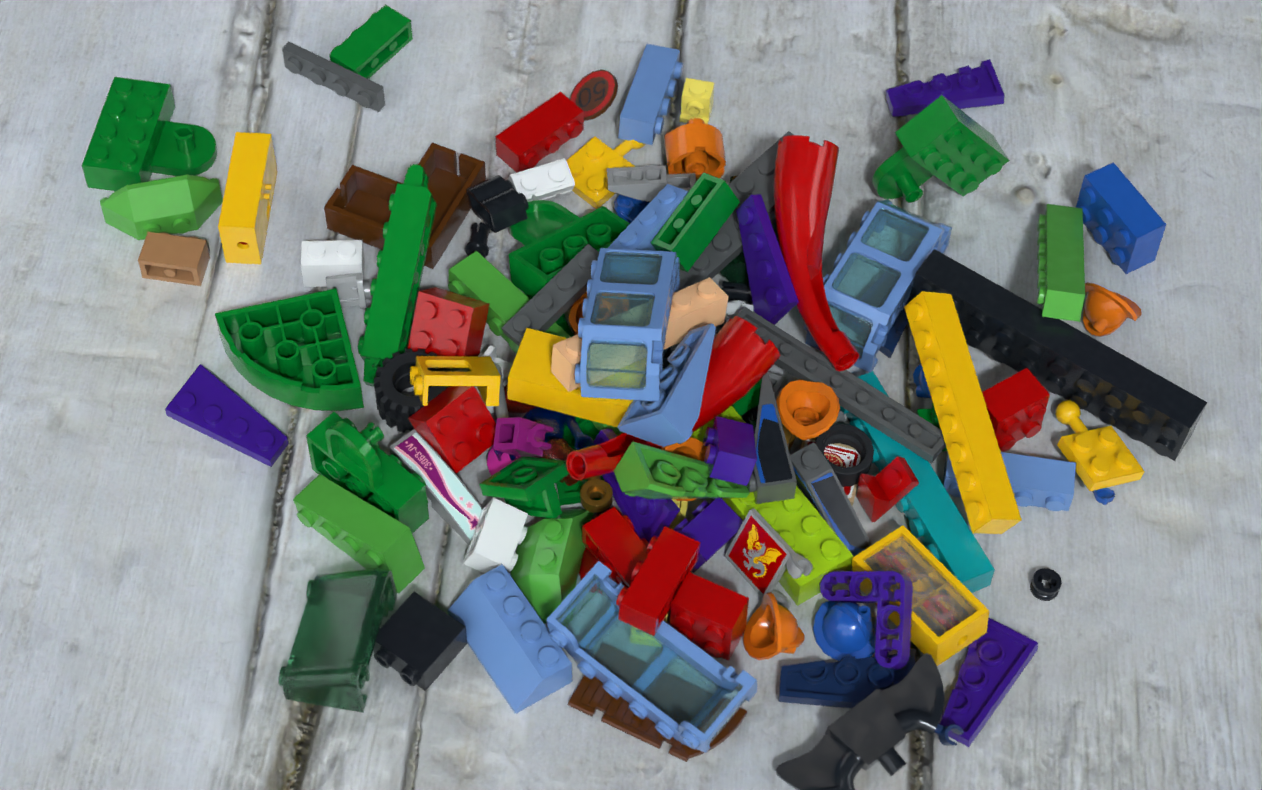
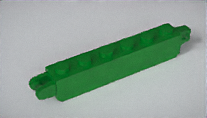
M418 164L410 165L404 184L397 183L396 191L391 194L389 199L391 214L389 222L386 221L383 227V239H385L383 250H379L377 255L378 275L371 283L372 303L371 307L366 308L364 323L367 325L365 335L360 337L358 343V353L365 362L364 383L369 386H374L376 371L378 367H383L382 362L386 358L393 359L392 354L396 352L400 354L405 353V349L408 346L437 207L436 201L428 190V175L425 174L424 168Z

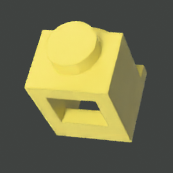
M686 78L682 92L680 122L687 123L691 119L700 118L704 120L705 124L709 123L713 107L714 82Z

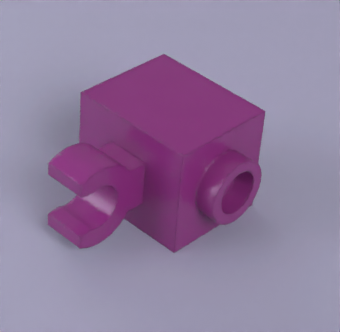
M521 417L497 418L493 450L517 457H542L543 450L551 449L552 445L544 442L545 433L553 432L554 428Z

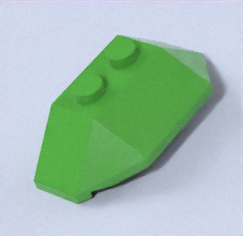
M182 175L126 185L112 193L108 198L101 199L100 205L105 223L137 240H145L147 232H164L172 235L198 230L222 204L223 199L219 179Z
M562 509V514L556 518H545L529 526L524 540L517 546L516 554H518V559L510 576L543 623H547V618L576 587L585 545L582 542V526L591 521L593 513L586 509ZM570 608L558 622L567 623Z

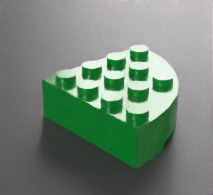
M336 288L215 313L219 335L227 356L236 370L252 386L274 399L292 406L311 410L344 411L364 408L361 385Z

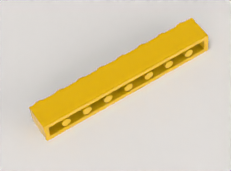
M922 291L905 305L904 309L972 533L1003 534L1022 521L955 304L951 294Z

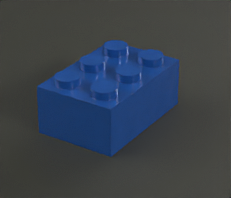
M1114 162L1085 175L1076 208H1083V224L1093 234L1094 240L1104 247L1113 263L1119 266L1125 274L1155 261L1167 224Z

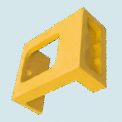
M416 356V366L410 367V385H414V394L419 396L423 406H428L429 386H477L486 406H499L501 376L491 357ZM428 368H469L470 371H430Z

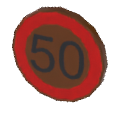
M597 70L583 77L574 87L570 100L584 111V121L597 118L612 105L618 90L617 79L608 70Z

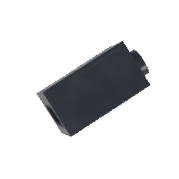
M415 591L371 638L375 660L383 667H392L399 672L400 677L410 686L417 685L424 691L429 688L467 645L466 627Z

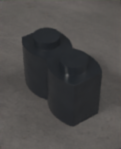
M500 175L466 189L471 209L480 219L484 220L488 228L494 233L528 219L526 210L529 209L526 197L523 193H518L509 180H504Z

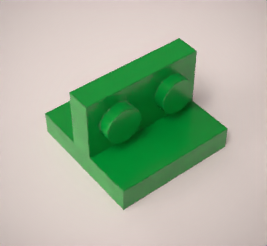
M520 457L480 483V488L483 496L504 498L506 504L527 513L529 516L554 519L562 514L554 484L567 476L569 472L566 461Z

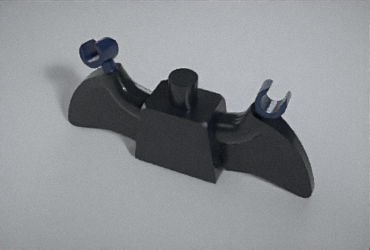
M928 653L923 654L908 675L898 684L882 691L878 688L828 726L824 737L811 751L780 764L776 769V774L796 790H855L854 778L861 768L866 771L879 761L888 774L893 776L906 765L895 748L906 738L905 734L921 730L930 735L934 732L938 734L939 741L943 745H958L949 739L948 732L951 730L953 733L960 735L963 734L962 728L958 725L943 726L939 724L944 707V690L940 673L932 656Z

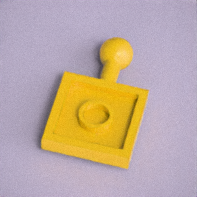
M594 136L567 160L575 182L572 191L595 209L600 208L616 194L608 191L607 168L635 167L623 156L632 149L643 148L645 144L638 143L636 140H624L613 150Z
M1065 400L1057 405L1055 410L1056 418L1060 423L1070 425L1075 434L1061 436L1057 446L1069 462H1076V473L1089 491L1141 479L1145 471L1112 426L1088 430L1079 418L1081 412L1077 403Z

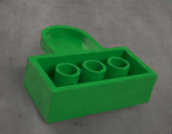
M114 77L82 163L87 187L117 191L126 185L150 181L152 173L172 176H196L202 174L214 164L217 158L215 138L207 129L201 126L170 122L175 109L170 84Z
M941 95L895 132L903 147L877 168L872 178V184L879 196L884 199H896L904 196L908 203H912L923 195V191L919 186L934 175L964 197L966 194L975 191L979 184L989 176L998 173L1002 166L1010 160L990 132Z
M546 200L528 202L529 209L526 210L528 219L509 227L512 237L525 245L509 253L511 282L533 298L587 244L598 252L600 248H608L630 223L604 206L580 218L558 203Z
M333 412L306 435L312 470L318 475L321 474L410 527L412 534L429 519L425 481L417 473L411 474L407 471L393 454L387 455L380 449L378 442L384 439V434L378 426L375 427L373 422L367 424L359 432L350 419H343Z

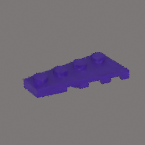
M990 59L982 61L981 66L973 69L968 65L958 68V73L945 76L944 73L933 76V79L929 82L923 83L918 80L886 90V101L892 117L918 114L941 95L959 109L1004 104L1005 97Z
M750 195L736 212L754 312L775 325L799 301L762 195Z
M201 364L165 408L168 417L270 467L273 466L289 444L287 436Z
M612 429L600 430L591 446L606 442L617 435ZM614 472L602 475L604 480L610 484L613 497L622 514L629 517L633 523L635 533L640 539L645 538L650 542L654 535L659 537L665 526L669 527L680 511L672 499H646L639 496H629L621 491Z
M988 617L987 633L968 646V653L964 664L962 663L957 683L951 692L940 722L943 726H960L963 734L959 735L950 730L948 737L970 747L1037 652L1038 642Z

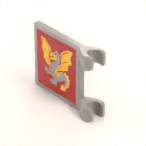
M755 508L749 510L724 555L762 599L766 593L771 592L774 594L777 604L787 609L790 608V600L774 590L786 568L794 579L800 578L802 573L808 576L813 568L812 563L795 553Z

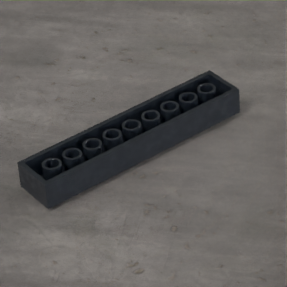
M936 249L932 251L915 274L908 303L922 291L951 294L966 343L969 346L983 351L995 361L1004 363L1018 372L1028 368L1049 392L1074 401L1080 409L1088 411L1105 424L1116 427L1133 440L1144 443L1154 449L1159 455L1166 456L1173 461L1177 459L1192 436L1207 405V402L1064 321L1056 318L1042 317L1041 308Z

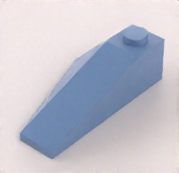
M713 323L688 332L668 357L670 365L660 373V401L633 400L617 427L621 432L662 447L675 443H684L691 437L692 429L699 418L716 331Z

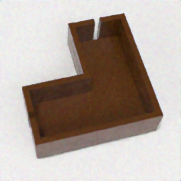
M432 142L418 165H421L425 170V174L428 175V190L437 203L424 265L434 269L471 209L466 189L485 181L486 170L484 161L461 153L459 156L460 176L457 175L456 151ZM352 165L340 182V189L336 188L324 207L327 229L355 240H362L365 244L383 250L385 239H383V227L386 221L389 222L391 214L389 199L391 194L395 193L397 183H403Z

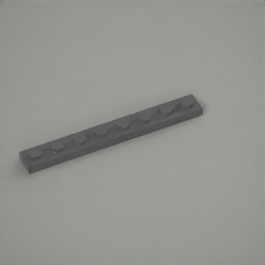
M744 307L738 313V317L745 319L758 328L755 333L765 343L770 339L780 352V357L774 364L799 380L822 382L830 386L839 398L841 407L931 464L946 447L942 431L935 425L849 371H836L825 356L747 307Z

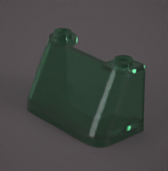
M379 568L318 574L314 580L308 582L306 598L308 600L287 666H282L278 683L279 686H283L286 700L364 713L368 697L361 693V689L364 688L365 681H369L370 678L368 666L383 617H388L389 610L394 611L397 600L391 570Z

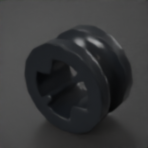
M1049 568L1037 570L1030 584L1033 596L1042 601L1053 600L1059 593L1062 584L1061 577L1057 572ZM1042 580L1049 581L1050 589L1043 587Z

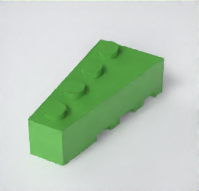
M321 474L293 499L298 510L297 517L305 526L315 529L398 594L425 569L410 527Z

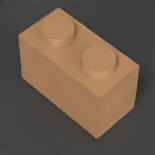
M147 232L138 263L142 278L201 286L210 255L207 241L204 239L176 236L164 232Z

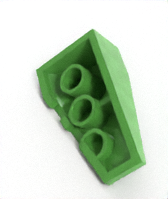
M636 442L631 443L614 469L621 491L632 497L639 496L646 499L747 498L750 494L747 486L710 478L709 465L703 461Z

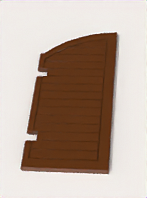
M604 643L594 658L631 688L651 666ZM663 672L643 695L644 698L679 725L682 721L693 724L716 697L666 672ZM584 675L568 702V706L593 717L598 709L605 713L601 719L602 722L658 749L661 748L665 741L672 745L669 754L685 762L704 753L681 744L673 737L669 740L662 736L655 729L654 726L656 724L647 717L641 719L635 715L628 707L629 703L622 697L615 699L603 688L604 683L595 676L593 679H589ZM724 701L700 729L701 732L705 733L729 705V702ZM738 707L711 739L709 750L725 741L738 728L747 715L746 710Z

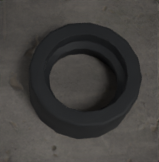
M847 424L832 425L827 431L817 436L815 444L823 455L826 446L835 443L849 445L860 454V463L854 467L847 468L836 466L826 458L841 486H853L859 483V477L862 473L868 474L874 455L872 441L865 432L855 426Z

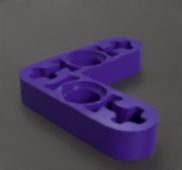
M833 571L827 573L820 583V592L825 599L838 603H877L876 660L878 664L885 668L897 670L904 667L910 656L913 594L910 578L905 574L895 571ZM869 578L872 582V590L867 596H863L860 592V584L864 579ZM896 582L900 583V589L895 590V592L891 591V585L896 584ZM841 583L849 585V590L838 589L835 592L832 591V587ZM889 601H898L900 602V606L891 604L889 605ZM897 611L901 619L900 624L892 630L889 628L887 620L892 612ZM888 634L899 636V639H887ZM897 650V656L892 657V659L888 658V651Z

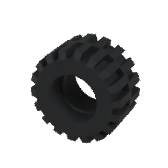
M405 349L403 354L399 352L392 354L393 359L386 358L382 362L383 367H378L376 377L374 378L377 410H379L382 420L386 419V424L389 427L397 426V431L402 433L405 430L412 431L414 429L408 418L423 407L418 395L407 396L401 394L403 390L414 387V385H410V367L416 366V356H437L433 352L425 354L424 349H418L417 352H412V349ZM428 368L430 371L451 372L450 368ZM429 386L428 403L450 386Z

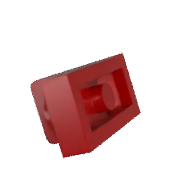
M897 456L876 476L863 473L860 475L857 498L871 522H876L915 488L919 481L905 458Z

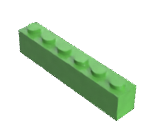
M1047 204L1045 215H1039L1037 225V274H1039L1037 281V304L1042 305V317L1080 322L1085 298L1083 208Z

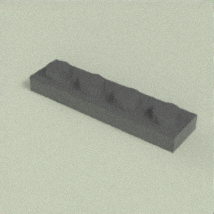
M289 41L282 48L285 68L290 72L300 74L317 85H323L340 96H346L365 108H371L380 112L385 106L382 85Z
M587 244L502 327L503 333L520 346L526 328L542 332L549 329L587 292L588 279H591L592 260H598L599 252Z

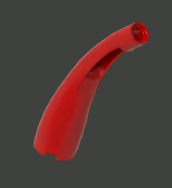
M783 136V141L779 140L774 172V203L779 246L799 301L796 306L806 327L836 371H844L857 362L859 353L846 333L840 331L837 327L826 299L822 277L825 225L832 196L839 147L827 140H824L823 146L809 142L810 136Z
M734 316L733 319L730 318L714 337L699 418L692 429L693 432L744 397L780 357V352L770 339L765 343L755 333L758 328L741 317ZM622 433L601 444L572 451L566 459V466L573 479H587L614 472V469L632 442L661 449L662 446Z

